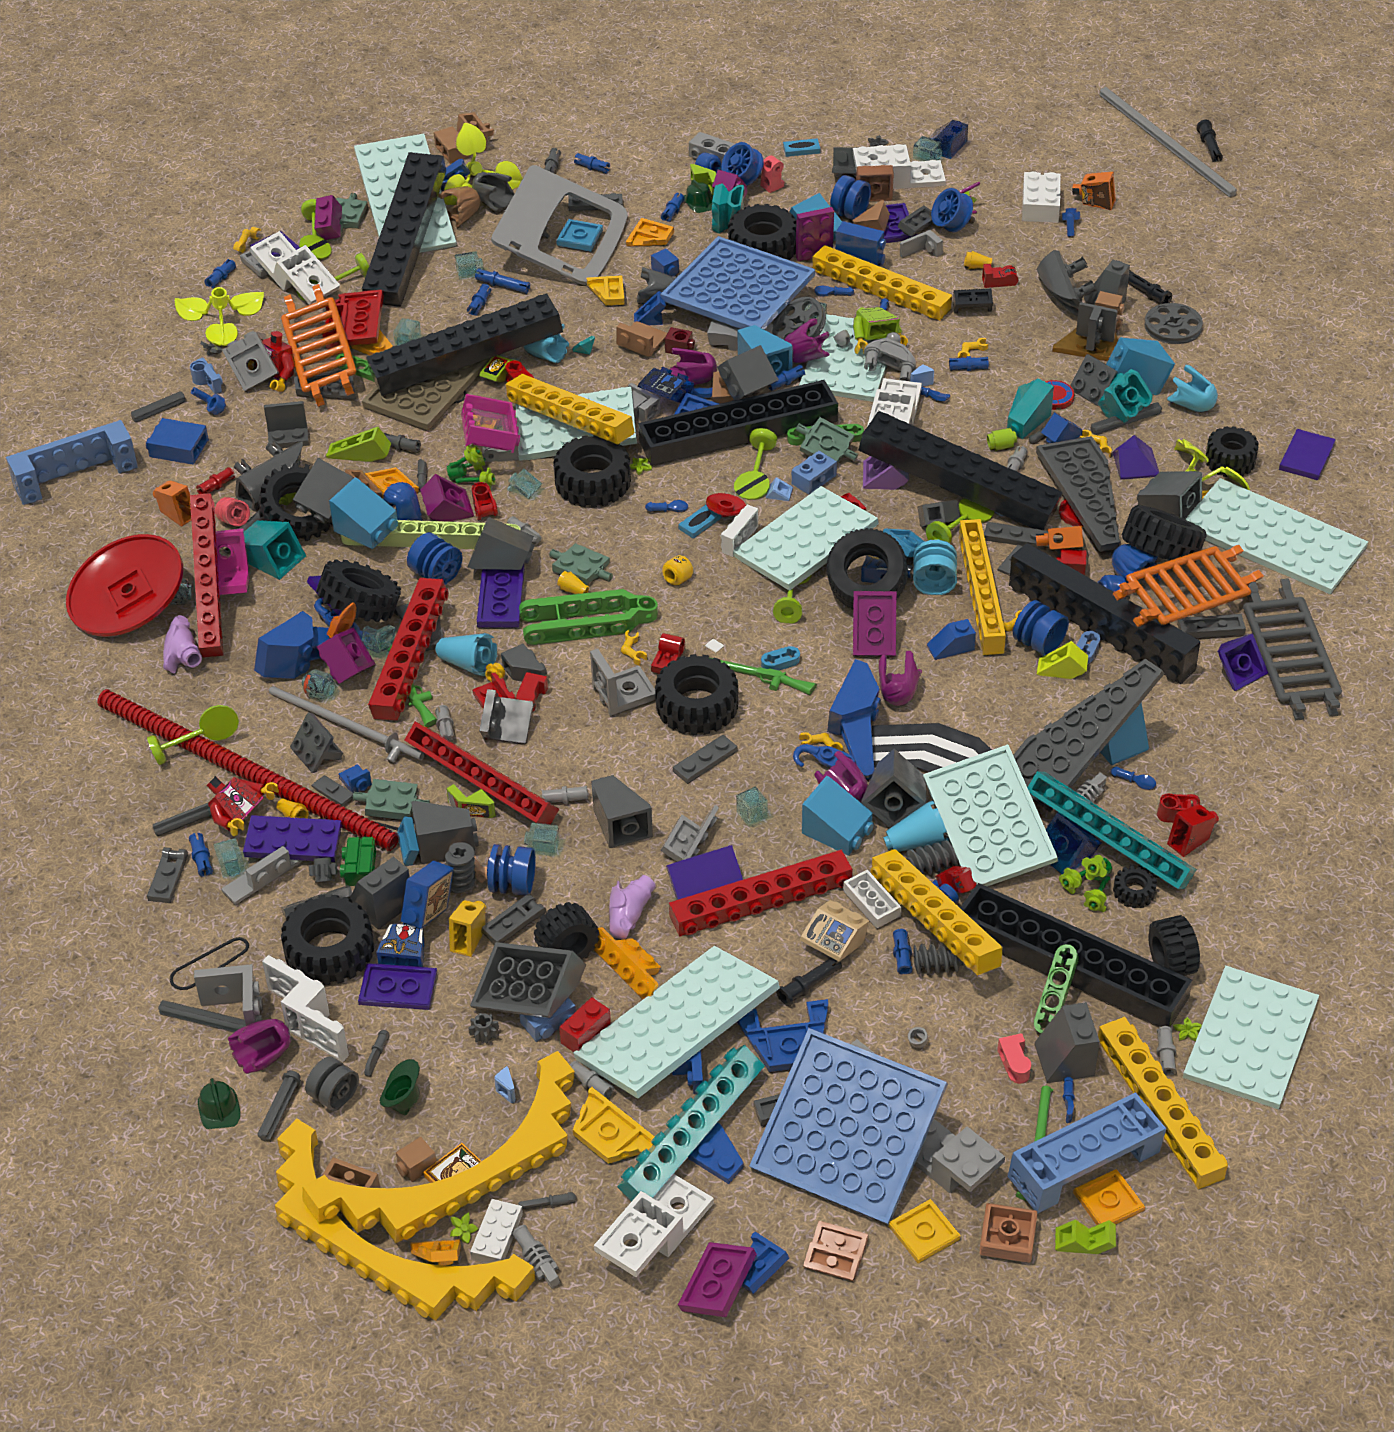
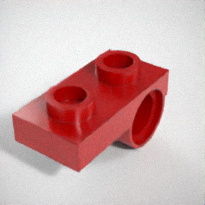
M666 633L661 635L658 652L651 664V672L660 674V671L665 666L667 667L669 662L677 661L682 656L685 649L684 637Z

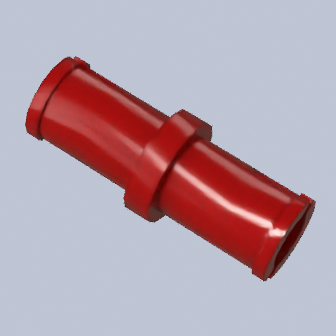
M227 467L217 475L209 476L207 481L196 486V489H199L197 490L198 494H207L215 489L219 490L223 484L235 478V475H233L235 474L234 471Z

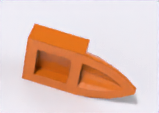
M354 602L348 605L339 616L333 617L327 631V635L330 638L351 629L356 616V605Z

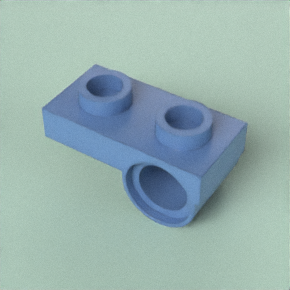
M200 358L190 364L194 384H207L214 394L222 392V378L220 374L215 373L211 363L208 364L204 358Z

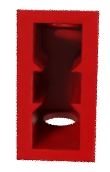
M1199 804L1177 812L1167 845L1182 857H1185L1210 839L1213 826L1219 821L1217 813L1208 811Z

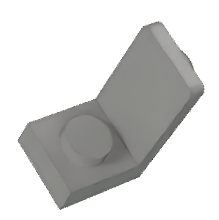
M928 230L900 242V257L903 258L924 248L929 253L931 252L938 257L943 253V240L934 232Z
M633 383L628 385L632 391L634 390L648 398L646 402L639 406V421H649L660 413L659 397Z

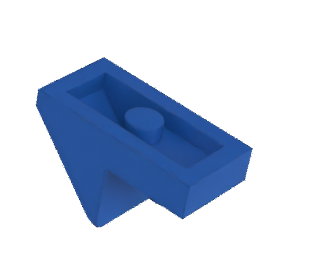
M658 291L634 313V322L638 321L649 326L663 325L661 312L666 304L660 297L662 292Z
M701 1050L672 1072V1075H687L688 1086L693 1085V1094H697L695 1089L703 1082Z

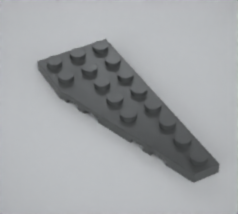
M1093 437L1038 445L1036 447L1037 455L1060 491L1063 492L1064 497L1098 550L1107 551L1119 547L1120 539L1118 526L1116 525V512H1114L1112 485H1110L1108 459Z
M1144 659L1126 671L1123 677L1112 684H1107L1103 687L1102 691L1096 695L1092 694L1065 712L1064 716L1053 724L1050 722L1038 734L1028 737L1013 754L1026 786L1028 787L1037 771H1042L1071 788L1165 674L1163 670L1147 659ZM1030 794L1032 799L1049 812L1053 810L1052 807Z

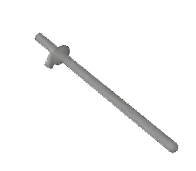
M272 686L269 688L271 695L384 744L386 752L389 753L386 759L392 763L396 761L400 752L422 760L425 756L424 752L398 741L399 736L397 733L386 736L277 687Z

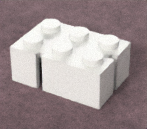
M1024 172L1022 221L1058 223L1060 211V174L1049 172L1041 175V173Z

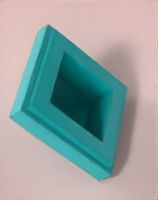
M590 336L576 344L572 349L573 352L590 355L595 337Z

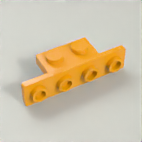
M603 927L597 928L599 930V941L594 945L596 947L594 951L642 999L652 996L659 984L651 975H656L661 966L633 938L615 940Z

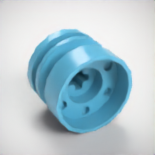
M929 540L917 546L914 551L913 581L917 590L926 595H944L949 593L957 584V552L955 548L942 540Z

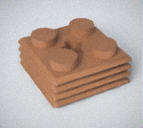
M892 165L857 167L856 181L862 180L868 182L871 186L870 201L892 200L894 178Z
M987 1203L979 1254L1030 1263L1038 1212L1036 1210Z

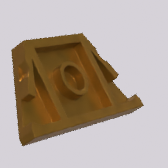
M1075 328L1055 343L1052 352L1085 357L1089 354L1098 360L1108 361L1118 342V337L1115 333L1113 342L1101 340L1100 344H1096L1094 351L1086 349L1087 337L1077 335V328Z

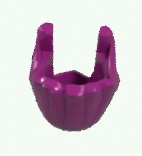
M816 318L802 324L784 339L793 346L792 362L803 363L830 356L828 352L822 349L823 342L829 337V332L814 338L806 334L808 328L817 325Z
M672 348V354H679L681 359L670 368L671 376L684 380L677 388L704 384L713 379V372H717V364L715 358L710 353Z
M906 651L904 674L888 673L886 675L887 656L882 654L878 666L881 694L891 705H905L915 695L922 670L917 669L913 652Z
M837 751L834 754L838 759L835 765L826 771L824 775L820 771H816L814 776L818 784L826 776L832 778L861 803L868 787L867 780L852 759L845 756L841 751Z
M266 1019L240 1028L228 1037L229 1048L233 1050L232 1056L237 1060L238 1066L243 1067L244 1073L248 1074L263 1070L274 1063L289 1048L291 1035L289 1028L282 1021Z

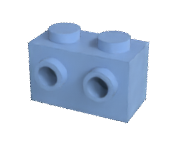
M818 451L792 469L791 484L810 495L836 476L837 461Z
M568 997L550 1018L519 1014L520 1023L537 1042L542 1038H549L576 1012V1007Z

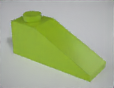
M375 427L331 443L326 458L364 462L381 460L388 455L391 442L379 427Z

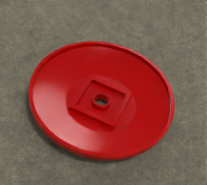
M151 534L127 536L107 544L91 555L80 566L69 584L66 595V609L70 619L83 632L101 637L117 636L142 627L157 617L175 597L181 585L184 571L180 553L167 539Z

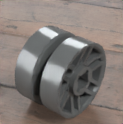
M328 1056L318 1062L310 1072L306 1081L305 1091L310 1097L320 1102L329 1110L337 1111L353 1097L358 1087L359 1075L336 1058Z

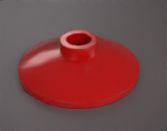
M715 493L709 495L706 499L707 507L722 517L738 516L741 509H744L746 506L745 502L739 497L726 493Z

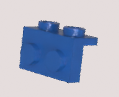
M458 159L446 167L441 192L444 191L448 179L453 175L460 174L465 177L471 173L463 159Z

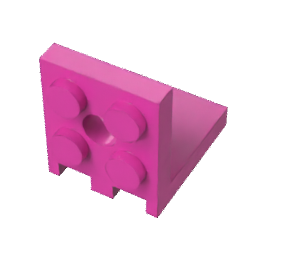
M244 529L216 531L220 595L247 593L250 573ZM227 547L231 550V553L228 556H223L220 554L219 549Z

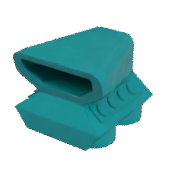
M723 183L715 186L712 199L713 231L720 234L728 229L732 216L740 209L744 210V185H737L730 192Z
M1130 369L1125 374L1119 373L1116 375L1110 386L1104 390L1098 405L1107 418L1116 416L1126 423L1144 407L1150 405L1153 395L1140 374Z

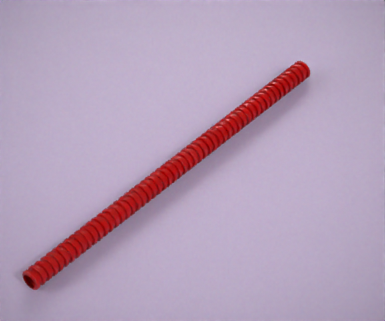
M109 689L103 690L98 697L97 703L99 707L169 742L193 732L141 705H137L135 702L115 692H111ZM198 735L177 744V746L247 781L264 785L270 782L276 783L279 792L271 791L275 795L288 801L303 804L309 812L325 820H341L342 829L351 831L352 834H356L358 837L375 838V845L385 848L386 851H391L398 843V833L374 821H370L368 818H364V816L346 807H342L340 804H336L334 801L314 793L312 790H308V788L292 782L290 779H286V777L276 774L274 771H270L268 768H264V766L254 763L252 760H248L246 757L238 755L236 752H232L203 736Z

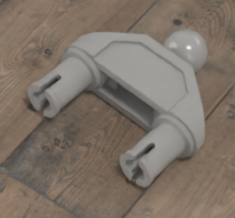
M891 332L886 338L869 343L864 349V355L866 356L865 370L868 369V365V371L876 370L878 361L900 370L899 380L902 381L904 379V381L910 382L911 373L916 369V360L907 347L900 343L901 337L896 332Z

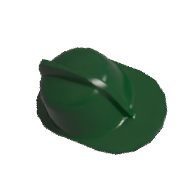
M691 180V185L687 187L686 195H684V202L696 213L711 211L713 195L709 186L705 183Z
M407 1059L396 1065L391 1071L379 1099L381 1106L391 1107L402 1115L408 1114L411 1107L416 1104L420 1097V1091L416 1083L420 1071L417 1061Z
M210 1078V1083L202 1088L198 1098V1109L203 1126L206 1129L235 1127L240 1120V1107L236 1092L225 1082L215 1081L214 1078Z

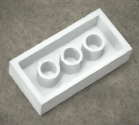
M747 504L744 509H741L733 522L728 525L727 529L722 532V553L733 557L734 549L747 541L758 527V508Z
M868 870L844 881L843 891L876 928L901 916V906Z
M491 1199L470 1251L471 1260L483 1263L505 1260L514 1238L512 1233L518 1227L523 1215L522 1206Z

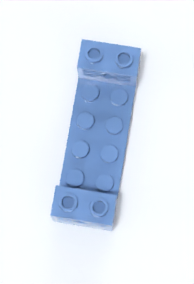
M121 420L6 457L13 486L23 505L42 499L38 483L65 476L93 465L112 460L118 473L138 468L132 438Z
M1135 1092L1013 1152L1007 1177L1032 1208L1040 1213L1058 1204L1063 1185L1129 1152L1134 1155L1139 1163L1158 1154L1167 1128Z

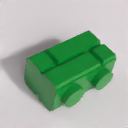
M349 837L347 839L346 847H342V860L345 861V864L340 865V877L345 879V885L356 886L359 880L375 870V838L362 837L360 839L359 837Z

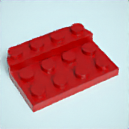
M372 290L339 294V299L335 300L349 346L378 343L384 297L383 291ZM326 319L325 325L333 322V319ZM336 329L323 333V338L336 334ZM340 341L326 345V348L331 349L339 346Z

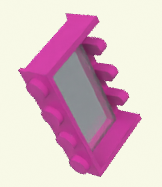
M466 394L461 411L465 446L473 443V445L505 451L511 450V453H514L515 446H519L520 435H518L519 427L517 426V418H515L516 410H513L512 402Z

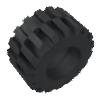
M1234 426L1216 429V432L1213 431L1208 438L1206 456L1209 462L1206 465L1209 466L1211 471L1220 467H1228L1241 476H1244L1245 473H1251V470L1255 468L1259 443L1256 436L1252 435L1250 431ZM1224 472L1217 473L1218 475L1222 473L1224 477H1227Z
M566 902L564 905L558 904L555 908L547 910L548 913L543 914L540 917L541 921L537 922L535 926L537 929L534 930V940L537 945L543 948L570 950L580 959L587 958L589 953L596 948L594 945L599 941V930L586 910L579 906V904H571L570 902Z
M1182 915L1153 921L1149 926L1148 934L1153 962L1183 976L1197 973L1200 966V950L1196 934L1189 921Z

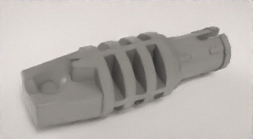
M1100 772L1092 780L1087 779L1076 792L1094 802L1103 793L1104 789L1102 787L1105 785L1107 777ZM1059 813L1063 819L1067 820L1068 822L1071 821L1069 818Z
M526 1225L518 1226L512 1235L523 1249L522 1256L526 1262L534 1266L535 1275L539 1280L544 1278L551 1289L558 1286L560 1281L555 1272L558 1269L557 1264L544 1245L533 1238Z

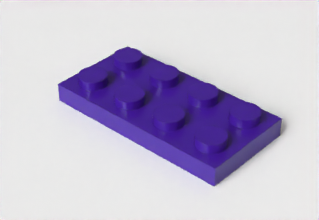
M524 564L521 570L482 569L477 628L520 626L519 605L522 603Z
M251 815L243 854L244 857L265 858L284 846L289 851L290 860L314 861L317 858H331V862H335L342 823L341 820Z

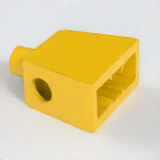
M464 900L450 916V952L472 957L483 935L482 927L486 925V905L483 902Z

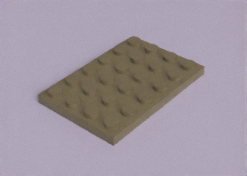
M490 358L381 396L376 386L363 399V407L429 430L478 377Z

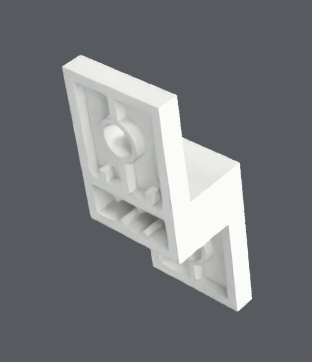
M896 144L891 146L879 145L875 147L862 146L853 148L856 172L858 166H893V189L946 185L941 160L910 162L906 145Z
M280 231L250 247L249 252L283 291L293 286L309 305L317 302L312 288L314 284H311L309 280L312 279L318 282L324 297L340 288V284L306 245L295 250ZM276 252L279 253L281 256L275 257L271 253Z
M883 378L881 389L876 390L868 425L878 410L913 425L922 383Z
M268 955L262 961L268 990L283 998L281 1006L285 1025L289 1028V1031L344 1062L349 1056L344 1027L338 1021H332L327 1018L330 1014L324 985L318 980H312L305 976L302 971L294 970L287 966L284 961L276 960Z
M673 1174L653 1198L640 1191L594 1244V1251L637 1277L658 1251L667 1257L672 1254L714 1204V1198ZM676 1202L685 1205L682 1209H673L671 1207ZM634 1239L638 1242L635 1246L628 1247L624 1244L626 1240Z

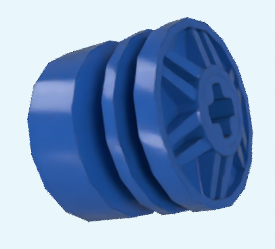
M431 532L418 537L412 544L407 556V566L411 571L424 578L443 579L445 585L456 577L463 561L462 552L457 547L445 542L444 539Z
M1033 600L1023 608L1016 619L1013 637L1024 645H1031L1033 650L1045 656L1060 646L1066 636L1069 620L1063 614L1055 610L1051 611L1050 607L1043 605V603L1037 600Z
M494 844L487 864L489 892L496 893L499 888L500 892L505 894L509 884H511L514 895L526 896L531 894L536 867L535 849L519 846L514 856H512L510 845H506L502 849L500 844Z

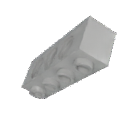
M699 132L689 141V156L697 159L701 153H710L717 155L722 165L725 153L734 143Z

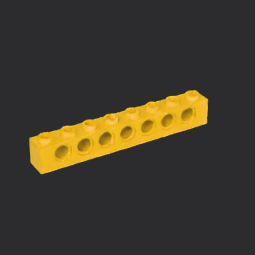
M826 245L813 256L812 268L815 269V272L882 299L886 298L888 301L909 308L912 311L940 321L951 310L952 295Z
M521 374L505 384L507 397L510 402L615 444L621 443L635 433L632 416L535 378Z
M981 519L960 520L959 542L983 655L1004 654L1006 634Z
M896 849L872 857L871 874L888 893L897 899L899 904L903 905L913 917H916L926 929L930 930L940 942L963 961L966 967L970 968L977 976L1001 967L1002 946Z
M1126 1017L1099 1026L1098 1038L1100 1045L1131 1091L1137 1093L1167 1128L1164 1140L1197 1189L1199 1190L1224 1180L1228 1168L1226 1158L1219 1154L1212 1138L1205 1134L1199 1119L1192 1115L1186 1100L1177 1093L1173 1081L1166 1077L1159 1061H1155L1150 1054L1148 1045L1139 1038L1133 1024L1130 1025Z

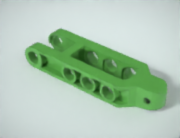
M624 589L529 599L519 605L521 619L524 621H541V623L531 624L523 628L525 642L536 645L624 634L627 630L630 633L638 624L650 623L656 620L658 616V603L653 597L634 595ZM620 611L623 612V613H625V614H616V615L605 614V616L590 617V618H588V616H585V615L611 613V612H620ZM585 616L581 619H565L567 617Z

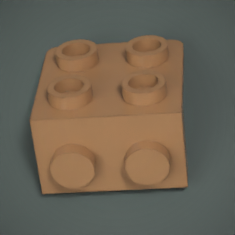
M638 321L634 322L631 326L619 323L616 327V344L650 357L665 341L667 333Z

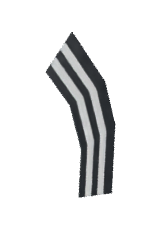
M940 723L872 725L874 768L893 749L897 750L915 767L928 772L992 750L979 737Z

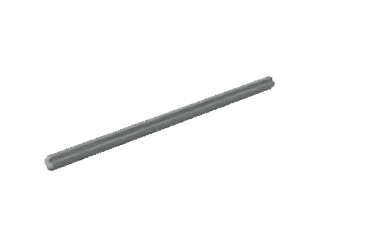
M1107 87L1100 89L1101 97L1229 197L1236 195L1237 189L1123 99Z

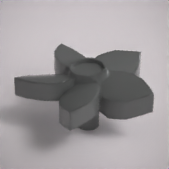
M880 135L876 136V139L868 138V141L871 142L870 147L889 144Z
M203 341L200 343L203 345V348L208 349L207 355H210L211 352L220 353L223 350L212 343L207 344Z

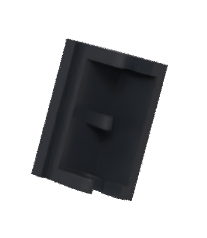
M991 288L954 290L952 301L954 313H958L959 308L988 307V312H992L993 297Z

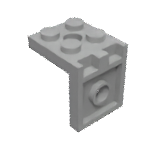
M251 331L244 335V339L232 341L227 344L228 348L222 350L244 391L279 373L262 340L267 339L265 333ZM251 359L257 362L255 370L248 368V362Z
M599 649L590 651L593 690H598L599 699L602 704L608 706L610 716L656 700L655 688L639 665L614 674ZM627 687L633 688V690L630 691L624 689Z
M252 964L194 970V980L201 1006L243 1002V1015L246 1026L263 1020L262 1015H260V1011L263 1010L262 996H260L259 981H256L253 975Z

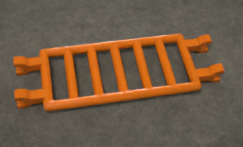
M317 284L312 286L317 300L316 303L297 309L291 294L285 296L284 300L289 313L282 315L281 320L288 344L293 349V361L301 389L305 393L312 391L313 398H315L316 404L319 407L325 404L320 387L341 380L346 395L354 394L349 377L355 375L357 370L335 300L332 297L325 299L320 285ZM329 306V311L290 324L289 320ZM329 318L333 319V322L296 336L293 334L294 331ZM336 329V334L297 348L296 344ZM340 341L339 346L302 360L300 358L302 354ZM340 353L344 354V357L304 372L303 367ZM347 364L348 369L311 383L307 382L308 378Z
M1236 545L1223 552L1218 547L1213 546L1130 573L1126 576L1128 583H1121L1119 585L1121 589L1114 591L1113 595L1118 601L1127 595L1137 593L1148 610L1142 609L1139 612L1141 615L1133 619L1137 627L1154 619H1157L1161 625H1166L1249 596L1251 589L1248 587V584L1256 582L1264 576L1257 570L1241 578L1230 562L1236 561V556L1244 551L1240 545ZM1213 555L1240 590H1233L1208 558L1209 556ZM1194 561H1201L1226 595L1221 596ZM1186 564L1212 600L1207 601L1180 566ZM1167 570H1173L1197 601V605L1193 606L1167 573ZM1158 574L1183 606V610L1179 611L1152 575ZM1144 579L1170 614L1164 615L1138 580Z

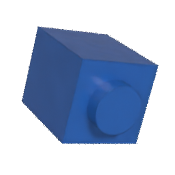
M665 248L651 255V269L669 276H675L679 273V259Z

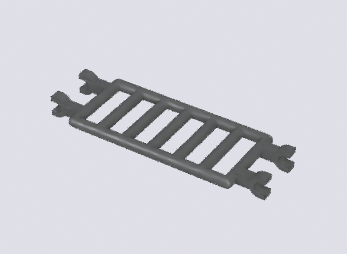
M1289 578L1280 579L1282 588H1279V593L1283 599L1262 601L1258 593L1257 583H1249L1248 587L1251 589V594L1247 598L1250 602L1245 603L1243 609L1279 701H1289L1295 721L1304 720L1302 712H1306V707L1301 702L1304 699L1323 697L1329 717L1338 716L1337 708H1340V702L1335 696L1342 694V688L1303 597H1294ZM1298 606L1300 612L1260 617H1256L1253 611ZM1304 620L1307 627L1261 632L1259 625ZM1307 635H1310L1313 641L1267 647L1265 640ZM1313 650H1316L1319 656L1273 662L1271 655ZM1320 665L1325 670L1323 673L1279 677L1277 670ZM1329 681L1331 688L1285 693L1283 688L1284 685Z

